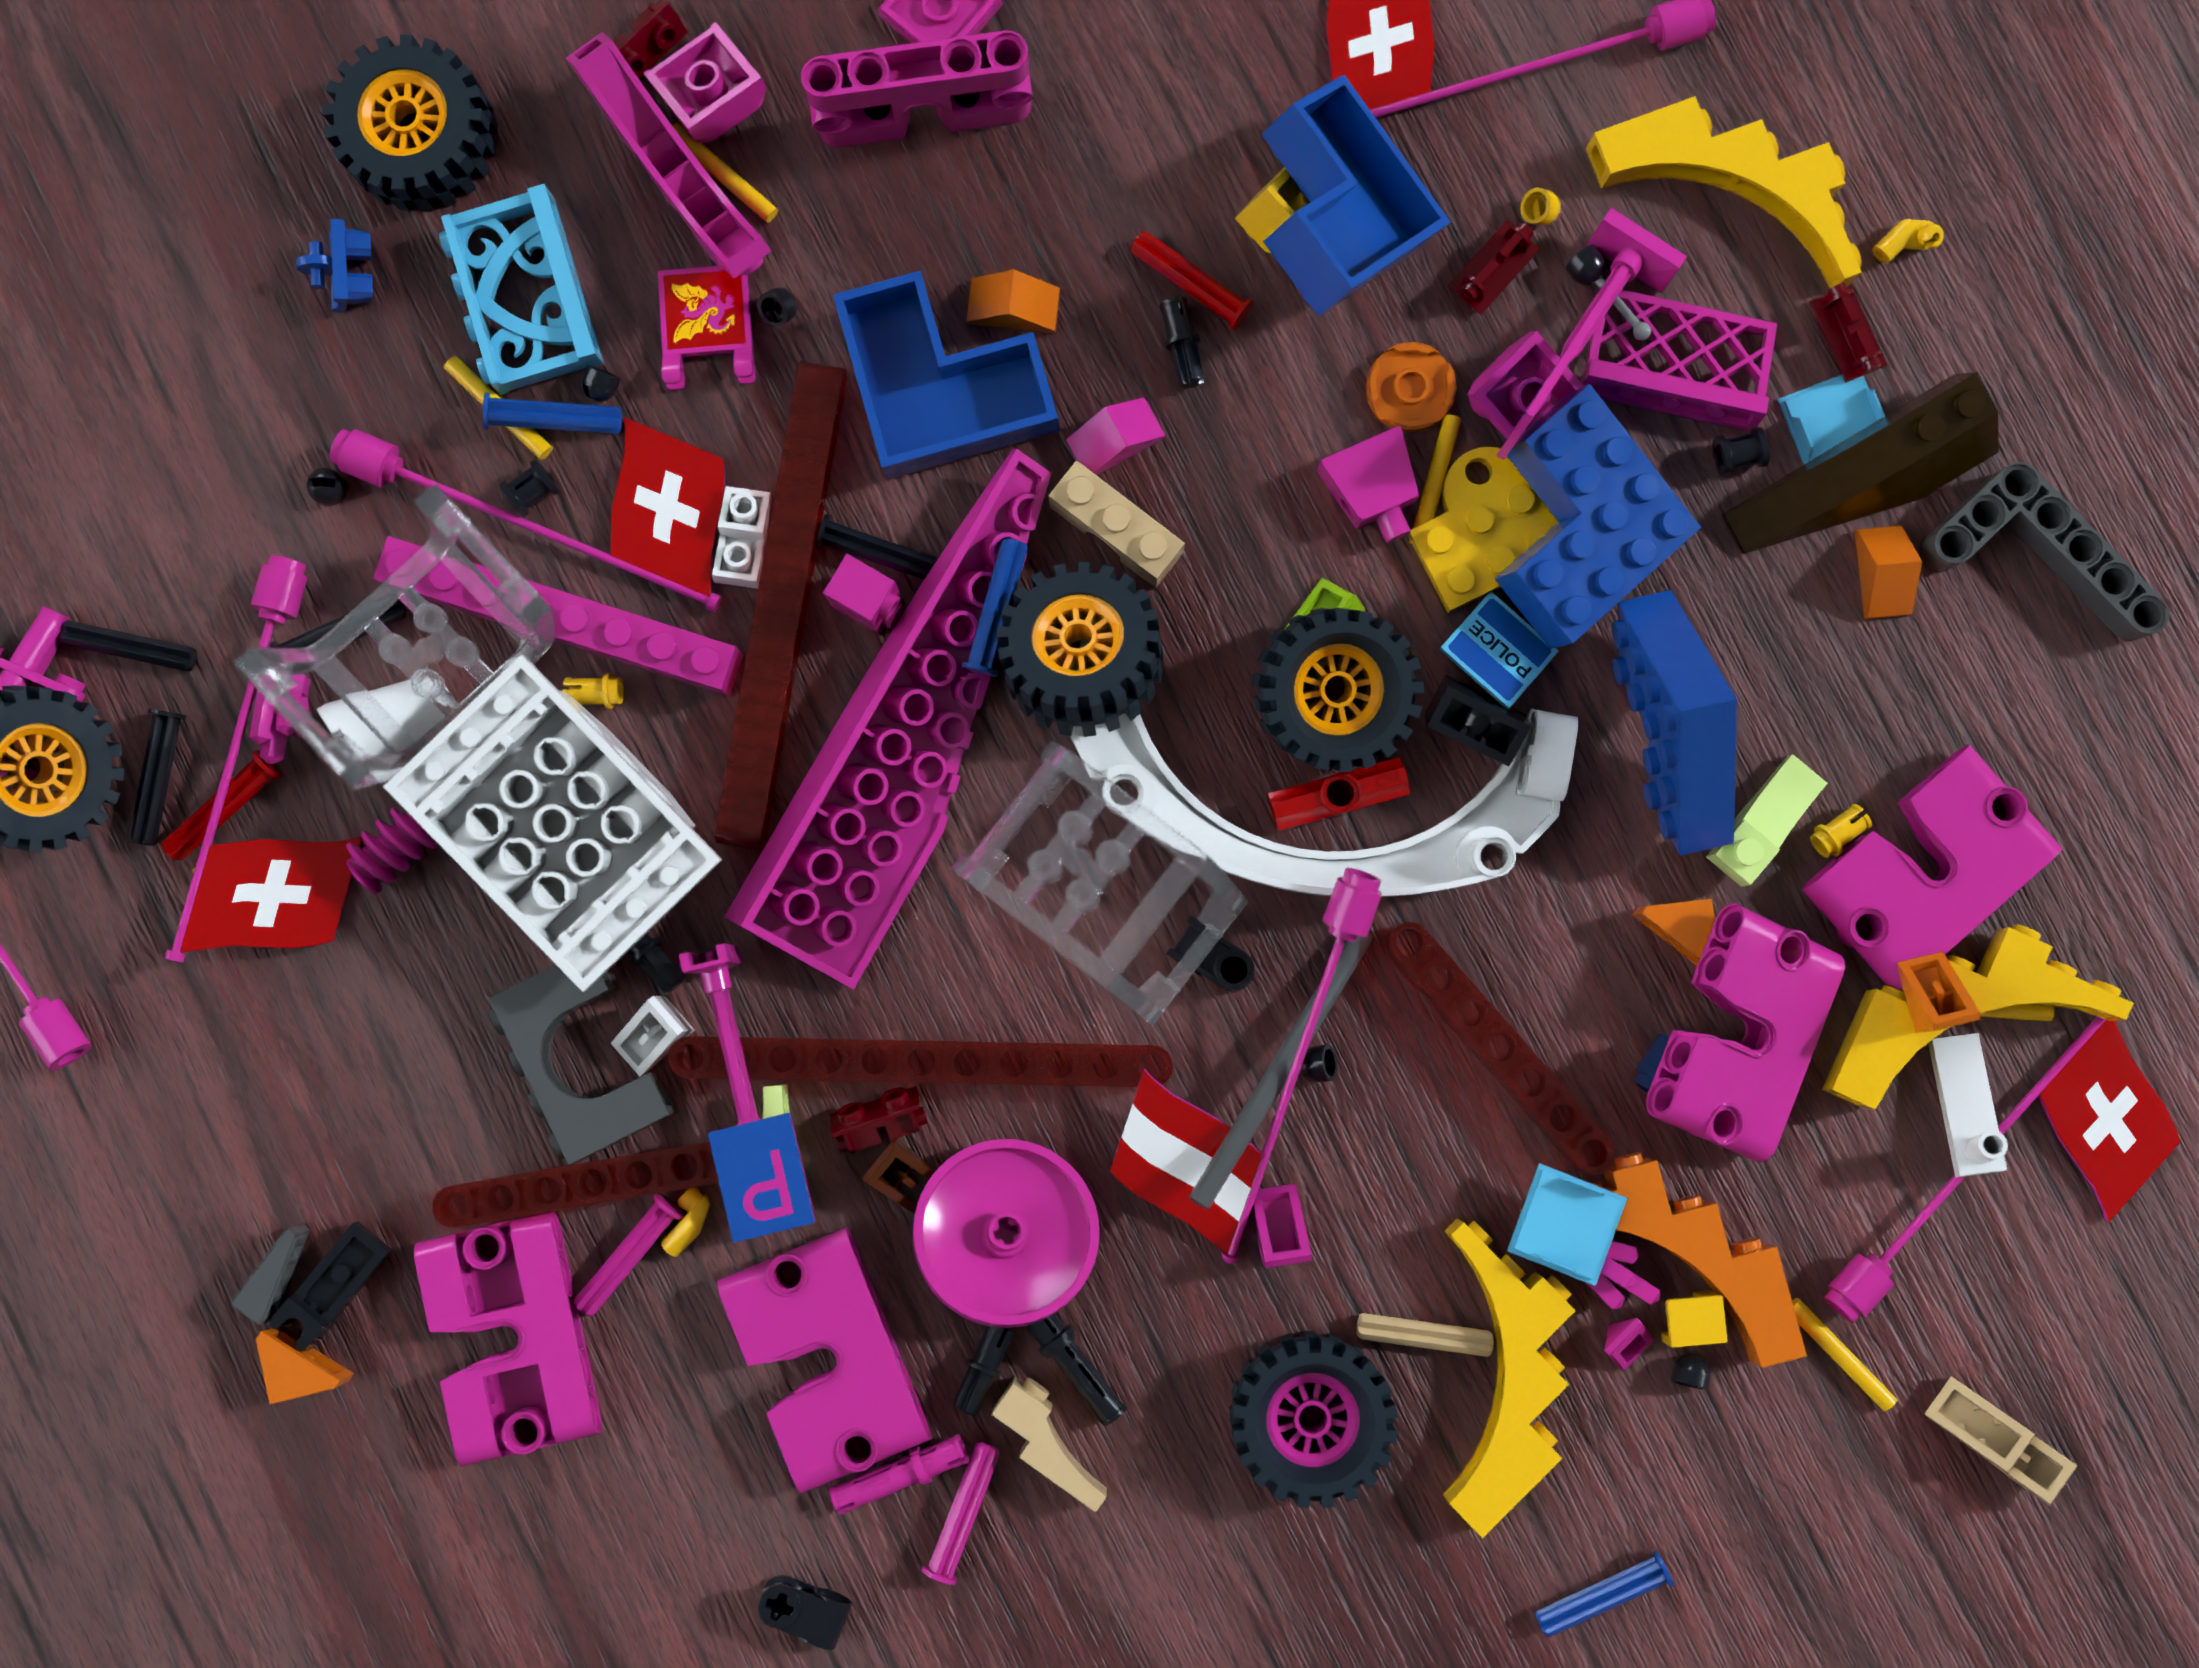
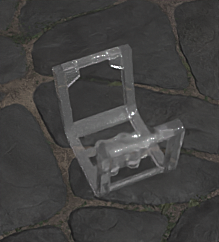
M437 485L429 487L414 501L427 520L431 531L429 539L409 560L328 633L305 648L273 649L253 646L235 663V666L264 695L266 700L282 714L318 752V755L353 790L392 779L520 655L526 656L534 665L555 641L552 608ZM458 538L502 583L501 586L496 588L455 545ZM440 561L521 646L495 672L480 658L478 646L472 640L461 637L448 623V616L444 609L436 604L428 603L413 587ZM399 599L414 614L413 620L416 627L425 633L431 634L426 638L418 640L414 649L408 639L401 635L393 634L379 619ZM364 630L379 645L378 650L381 658L389 664L396 665L410 679L413 692L421 698L430 699L445 715L439 723L417 742L336 657L339 652L347 647ZM444 652L451 664L465 668L480 684L461 703H458L445 689L446 683L442 675L435 670L428 669L430 665L437 664L442 660ZM314 670L392 753L370 756L345 734H336L331 738L287 692L296 684L291 675L307 674Z
M1051 740L1040 754L1042 765L971 856L968 858L963 854L952 867V870L974 889L986 895L1153 1026L1175 996L1181 992L1182 987L1218 940L1223 937L1225 931L1248 903V900L1222 869L1201 849L1079 757ZM1072 778L1091 792V794L1078 811H1069L1061 816L1058 822L1059 832L1045 850H1038L1030 856L1028 860L1030 873L1015 892L1011 891L995 878L1009 859L1003 853L1039 805L1042 803L1049 808ZM1108 805L1127 819L1129 823L1115 840H1107L1099 845L1096 852L1097 861L1095 862L1087 850L1077 846L1084 845L1090 840L1093 829L1091 824L1104 807ZM1147 834L1176 856V858L1098 958L1067 933L1083 913L1093 912L1098 907L1101 892L1115 875L1127 870L1131 858L1129 853L1141 837ZM1065 864L1066 869L1073 876L1083 879H1076L1068 885L1066 890L1067 903L1053 921H1050L1032 907L1030 903L1045 884L1055 883L1060 878L1063 870L1062 865ZM1197 876L1211 892L1198 917V921L1205 926V929L1167 978L1157 971L1137 989L1121 976L1122 972Z

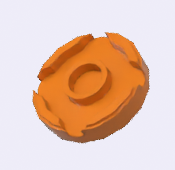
M1418 342L1400 343L1387 349L1371 366L1366 383L1368 405L1375 417L1390 429L1400 425L1404 433L1423 432L1440 423L1452 407L1457 390L1455 373L1450 363H1447L1445 358L1440 355V352L1432 346Z

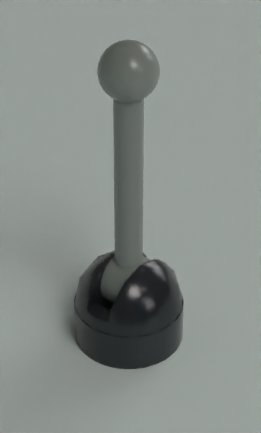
M1590 245L1580 251L1566 266V271L1578 283L1583 285L1596 284L1600 289L1605 283L1603 278L1606 269L1605 259L1594 245ZM1617 296L1613 305L1633 327L1634 337L1637 340H1646L1651 334L1650 326L1645 322H1640L1620 297Z

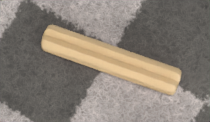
M1366 1313L1360 1314L1357 1321L1356 1333L1361 1340L1484 1357L1491 1356L1494 1348V1334L1489 1330Z

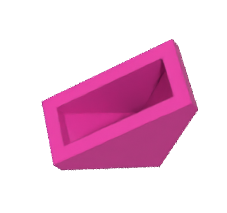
M1142 397L1104 407L1066 439V443L1075 459L1095 475H1098L1166 438V435L1147 401Z
M1296 1183L1258 1189L1253 1203L1260 1256L1264 1266L1269 1268L1312 1261V1253Z

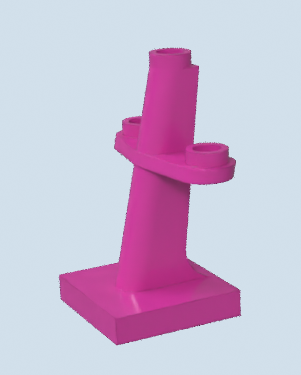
M42 606L9 661L1 658L4 649L0 648V667L3 668L0 674V690H2V686L37 687L40 684L47 688H53L52 690L66 691L78 696L76 700L80 702L84 700L87 694L82 692L86 684L61 673L58 674L55 681L43 676L61 644L59 635L62 625L65 621H68V617ZM3 755L0 763H7L8 759ZM26 767L24 768L25 776L29 781L36 778L38 772ZM0 770V777L7 775V770Z

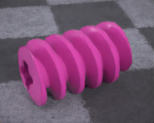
M394 807L389 810L394 824L390 826L380 819L375 821L380 833L379 836L375 837L367 831L360 833L365 844L364 848L361 849L351 842L346 844L351 856L346 861V865L354 877L375 895L382 892L380 880L388 884L396 880L394 868L401 872H406L411 868L408 856L419 861L425 857L423 845L431 849L439 846L433 837L408 812L404 814Z

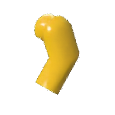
M1904 219L1899 221L1872 248V252L1879 261L1888 264L1902 249L1928 250L1937 248L1943 242L1944 231L1940 225L1934 224L1931 221Z

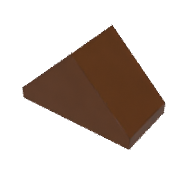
M897 1138L889 1144L862 1179L915 1214L924 1187L936 1169Z

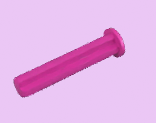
M656 1192L654 1194L653 1200L655 1203L574 1299L573 1303L578 1310L589 1317L593 1316L674 1219L682 1220L685 1215L672 1200L661 1193Z
M985 1442L976 1443L929 1565L922 1566L921 1572L928 1577L945 1584H956L955 1570L1000 1457V1451L997 1447Z

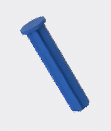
M485 393L483 400V428L489 430L490 425L617 434L621 431L622 411L619 407L491 398L490 393Z
M1004 539L1001 542L969 660L962 664V667L967 670L992 677H997L998 671L994 670L999 654L997 649L999 648L997 628L998 626H1004L1001 613L1006 604L1010 606L1013 604V593L1017 589L1028 548L1021 541Z
M1653 1551L1654 1557L1537 1610L1535 1615L1543 1634L1546 1637L1554 1636L1664 1584H1668L1669 1587L1674 1586L1673 1580L1658 1551Z

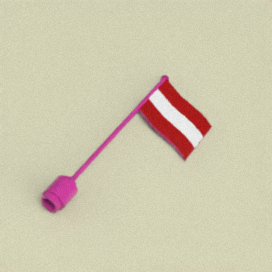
M1345 868L1343 877H1337L1323 922L1330 926L1329 933L1337 938L1262 1152L1249 1142L1209 1210L1198 1206L1188 1197L1231 1127L1217 1117L1171 1093L1155 1080L1145 1068L1143 1070L1110 1172L1138 1197L1190 1224L1222 1250V1259L1228 1264H1234L1239 1259L1236 1252L1345 941L1355 942L1357 936L1365 937L1368 935L1381 899L1382 892L1379 890L1382 880L1365 871Z

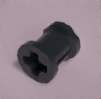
M1761 427L1752 428L1750 434L1728 439L1721 435L1713 439V457L1718 473L1721 476L1729 475L1732 469L1754 464L1759 468L1769 465V443Z
M536 458L530 462L531 467L511 482L503 481L499 484L504 495L523 518L529 514L528 508L550 493L556 495L560 492L553 479Z

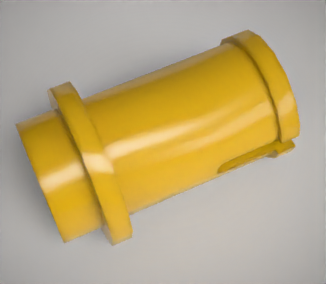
M605 673L603 677L598 678L566 677L563 681V686L569 687V690L563 689V692L568 693L580 705H604L607 709H613L615 704H622L624 699L623 681L621 677H614L612 673Z
M1855 803L1850 805L1847 810L1828 824H1819L1814 828V834L1810 836L1813 847L1825 858L1831 855L1839 856L1843 851L1842 847L1863 831L1872 827L1869 815L1865 814L1855 823L1851 824L1850 822L1856 819L1858 814L1864 809Z

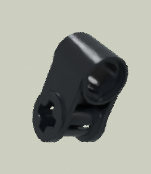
M1190 915L1187 920L1189 927L1176 947L1169 948L1166 955L1193 973L1204 976L1224 990L1238 992L1245 989L1251 983L1255 974L1254 963L1251 957L1225 940V937L1216 930ZM1202 937L1194 952L1189 955L1188 953L1196 940ZM1237 958L1245 964L1247 975L1243 981L1229 983L1222 978L1220 968L1225 960Z
M780 1575L769 1580L763 1588L759 1599L758 1612L762 1621L771 1628L799 1637L813 1646L834 1650L853 1603L849 1598L833 1590L816 1587L791 1576ZM779 1593H784L788 1596L787 1604L784 1605L782 1610L774 1608L775 1599L779 1596Z

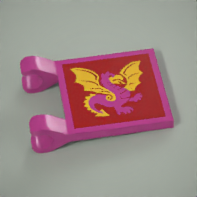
M718 266L657 271L662 340V379L666 383L668 390H681L685 387L682 357L734 353V373L738 377V382L740 384L755 383L756 369L753 353L748 274L738 275L736 278H733L724 268L720 269Z

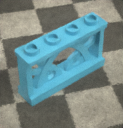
M545 184L528 188V192L454 215L446 214L441 216L445 231L439 232V239L448 259L453 258L457 273L451 275L452 283L459 300H466L470 314L464 317L465 327L473 343L478 342L482 354L481 358L476 359L478 371L484 384H491L500 395L510 393L514 389L584 369L586 365L594 367L604 365L554 197ZM531 213L535 214V217L522 224L511 234L501 224L502 222ZM489 228L501 236L503 242L498 248L492 241L480 238V241L486 247L484 253L479 256L471 254L468 248L469 237L475 230ZM525 248L531 256L535 249L540 248L544 250V258L538 264H531L522 256L521 251ZM513 260L516 261L520 268L532 276L539 278L554 277L556 285L545 290L535 302L532 311V322L516 317L494 301L500 281ZM474 269L483 271L479 285ZM551 304L560 306L561 315L556 319H552L547 315L548 326L542 325L543 313L546 307ZM488 317L502 327L494 335ZM525 339L533 341L532 355L524 366L510 368L502 362L501 349L505 344L512 343L515 345L514 357L517 358L525 350ZM544 344L574 345L575 351L542 360Z

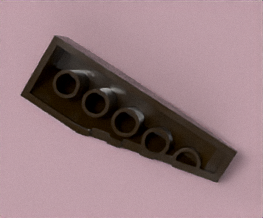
M1978 372L1954 374L1887 414L1886 417L1877 420L1726 511L1722 516L1742 553H1749L1920 500L1999 453L1998 411Z

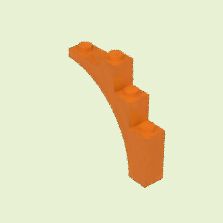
M1641 1152L1614 1158L1616 1166L1603 1169L1607 1187L1604 1189L1627 1197L1616 1230L1634 1234L1663 1247L1685 1262L1714 1292L1723 1295L1724 1307L1730 1314L1742 1338L1750 1362L1764 1368L1807 1357L1777 1246L1766 1242L1761 1243L1759 1237H1752L1733 1242V1250L1730 1251L1717 1203L1701 1200L1700 1195H1691L1674 1200V1208L1670 1209L1658 1161L1642 1158ZM1602 1182L1591 1183L1603 1188Z

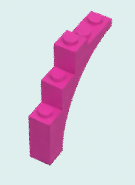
M601 32L567 56L566 60L624 144L639 159L663 196L680 214L710 259L720 269L724 268L733 278H736L738 275L750 274L759 268L763 263V257L772 251L762 236L747 222L700 164L640 82L614 42Z

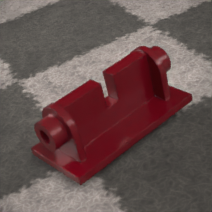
M660 0L655 5L653 3L648 4V8L629 25L633 33L628 37L622 32L613 40L638 79L644 75L643 72L650 69L688 33V30L667 1L664 3Z
M1506 220L1447 287L1477 313L1482 315L1539 252L1540 248L1530 240L1534 234L1533 230L1523 222L1514 226Z
M1845 283L1836 285L1828 290V294L1809 302L1845 383L1887 366V362L1851 284L1848 286Z
M917 1086L908 1089L904 1087L893 1088L886 1091L878 1099L863 1104L861 1102H852L838 1109L837 1113L830 1115L832 1138H836L841 1153L849 1150L850 1154L882 1144L877 1128L885 1126L891 1141L914 1132L921 1131L920 1126L928 1124L924 1107L920 1106Z

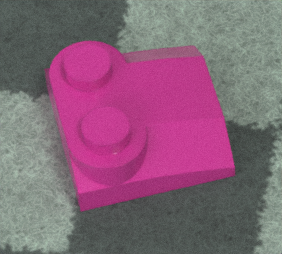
M716 22L710 25L711 28L657 66L643 72L648 82L682 124L687 135L699 143L711 142L719 138L757 111L763 103L764 93L767 89L762 77Z
M1538 331L1528 332L1510 345L1473 382L1467 394L1472 409L1479 416L1488 419L1507 439L1558 363L1560 357ZM1566 367L1525 431L1566 395L1584 387L1568 367Z

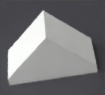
M652 996L642 1005L611 1044L638 1076L641 1077L695 1030L666 996Z

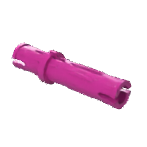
M959 1434L943 1440V1442L924 1449L918 1446L909 1451L910 1455L902 1457L897 1461L880 1466L846 1482L830 1486L831 1501L838 1515L841 1516L857 1507L881 1499L919 1482L921 1485L932 1482V1477L969 1463L968 1452L963 1440H961V1436Z

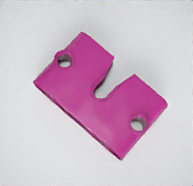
M997 31L823 55L810 59L801 71V82L810 107L812 128L818 131L820 139L831 147H846L904 139L911 120L909 109L917 106H936L937 116L951 132L1017 123L1024 120L1032 109L1033 93L1028 47L1024 38L1014 31ZM966 95L978 99V102L969 108L957 105V101ZM876 108H885L890 111L881 120H873L868 117L870 112Z
M1970 744L1963 746L1953 753L1897 802L1918 842L1938 865L1939 872L1935 880L1930 879L1911 857L1872 831L1867 836L1860 834L1843 849L1839 856H1835L1801 888L1825 917L1836 927L1837 936L1845 946L1855 949L1887 986L1900 991L1903 988L1897 970V962L1941 951L1947 954L2062 851L2060 844L2028 810L2027 800L2023 793L2016 788L2007 786ZM1995 798L2001 800L2005 806L2006 813L2003 820L1998 819L1993 813L1992 804ZM1861 916L1865 917L1871 924V934L1866 940L1859 937L1856 932V922Z
M1736 903L1724 907L1713 924L1691 984L1720 1009L1741 1018L1746 1027L1745 1035L1737 1043L1732 1040L1720 1039L1714 1035L1672 1030L1647 1095L1646 1109L1648 1113L1659 1120L1687 1131L1693 1136L1708 1140L1756 1162L1768 1160L1774 1154L1842 980L1845 970V960L1842 955L1810 940L1802 931L1785 928Z
M554 1210L416 1242L414 1245V1259L429 1332H479L508 1326L518 1336V1344L515 1349L489 1355L440 1381L452 1444L459 1465L463 1467L514 1454H529L539 1448L601 1434L602 1422L579 1310L573 1303L576 1295L563 1234L556 1212ZM484 1234L493 1236L498 1242L499 1251L493 1259L485 1257L480 1250V1240ZM519 1419H529L535 1423L538 1433L535 1440L524 1439L519 1434Z
M844 1227L794 1249L784 1251L775 1257L717 1281L720 1298L747 1366L790 1360L820 1348L830 1350L836 1358L835 1368L808 1379L771 1407L772 1409L766 1413L790 1475L800 1493L807 1492L852 1472L865 1471L878 1461L932 1439L927 1419L856 1242L848 1227ZM791 1261L798 1265L801 1270V1279L798 1284L791 1285L782 1281L779 1276V1266L782 1262ZM853 1436L864 1437L870 1443L871 1453L865 1457L853 1455L848 1449V1439Z

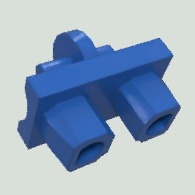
M330 219V256L324 255L322 242H309V255L300 256L296 259V269L303 274L310 275L311 288L314 289L325 288V275H330L332 312L346 313L347 304L372 302V274L347 273L346 260L370 261L371 235L369 232L345 229V220Z

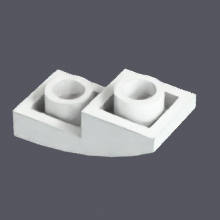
M726 486L718 523L720 536L712 571L714 583L759 588L767 539L771 492Z

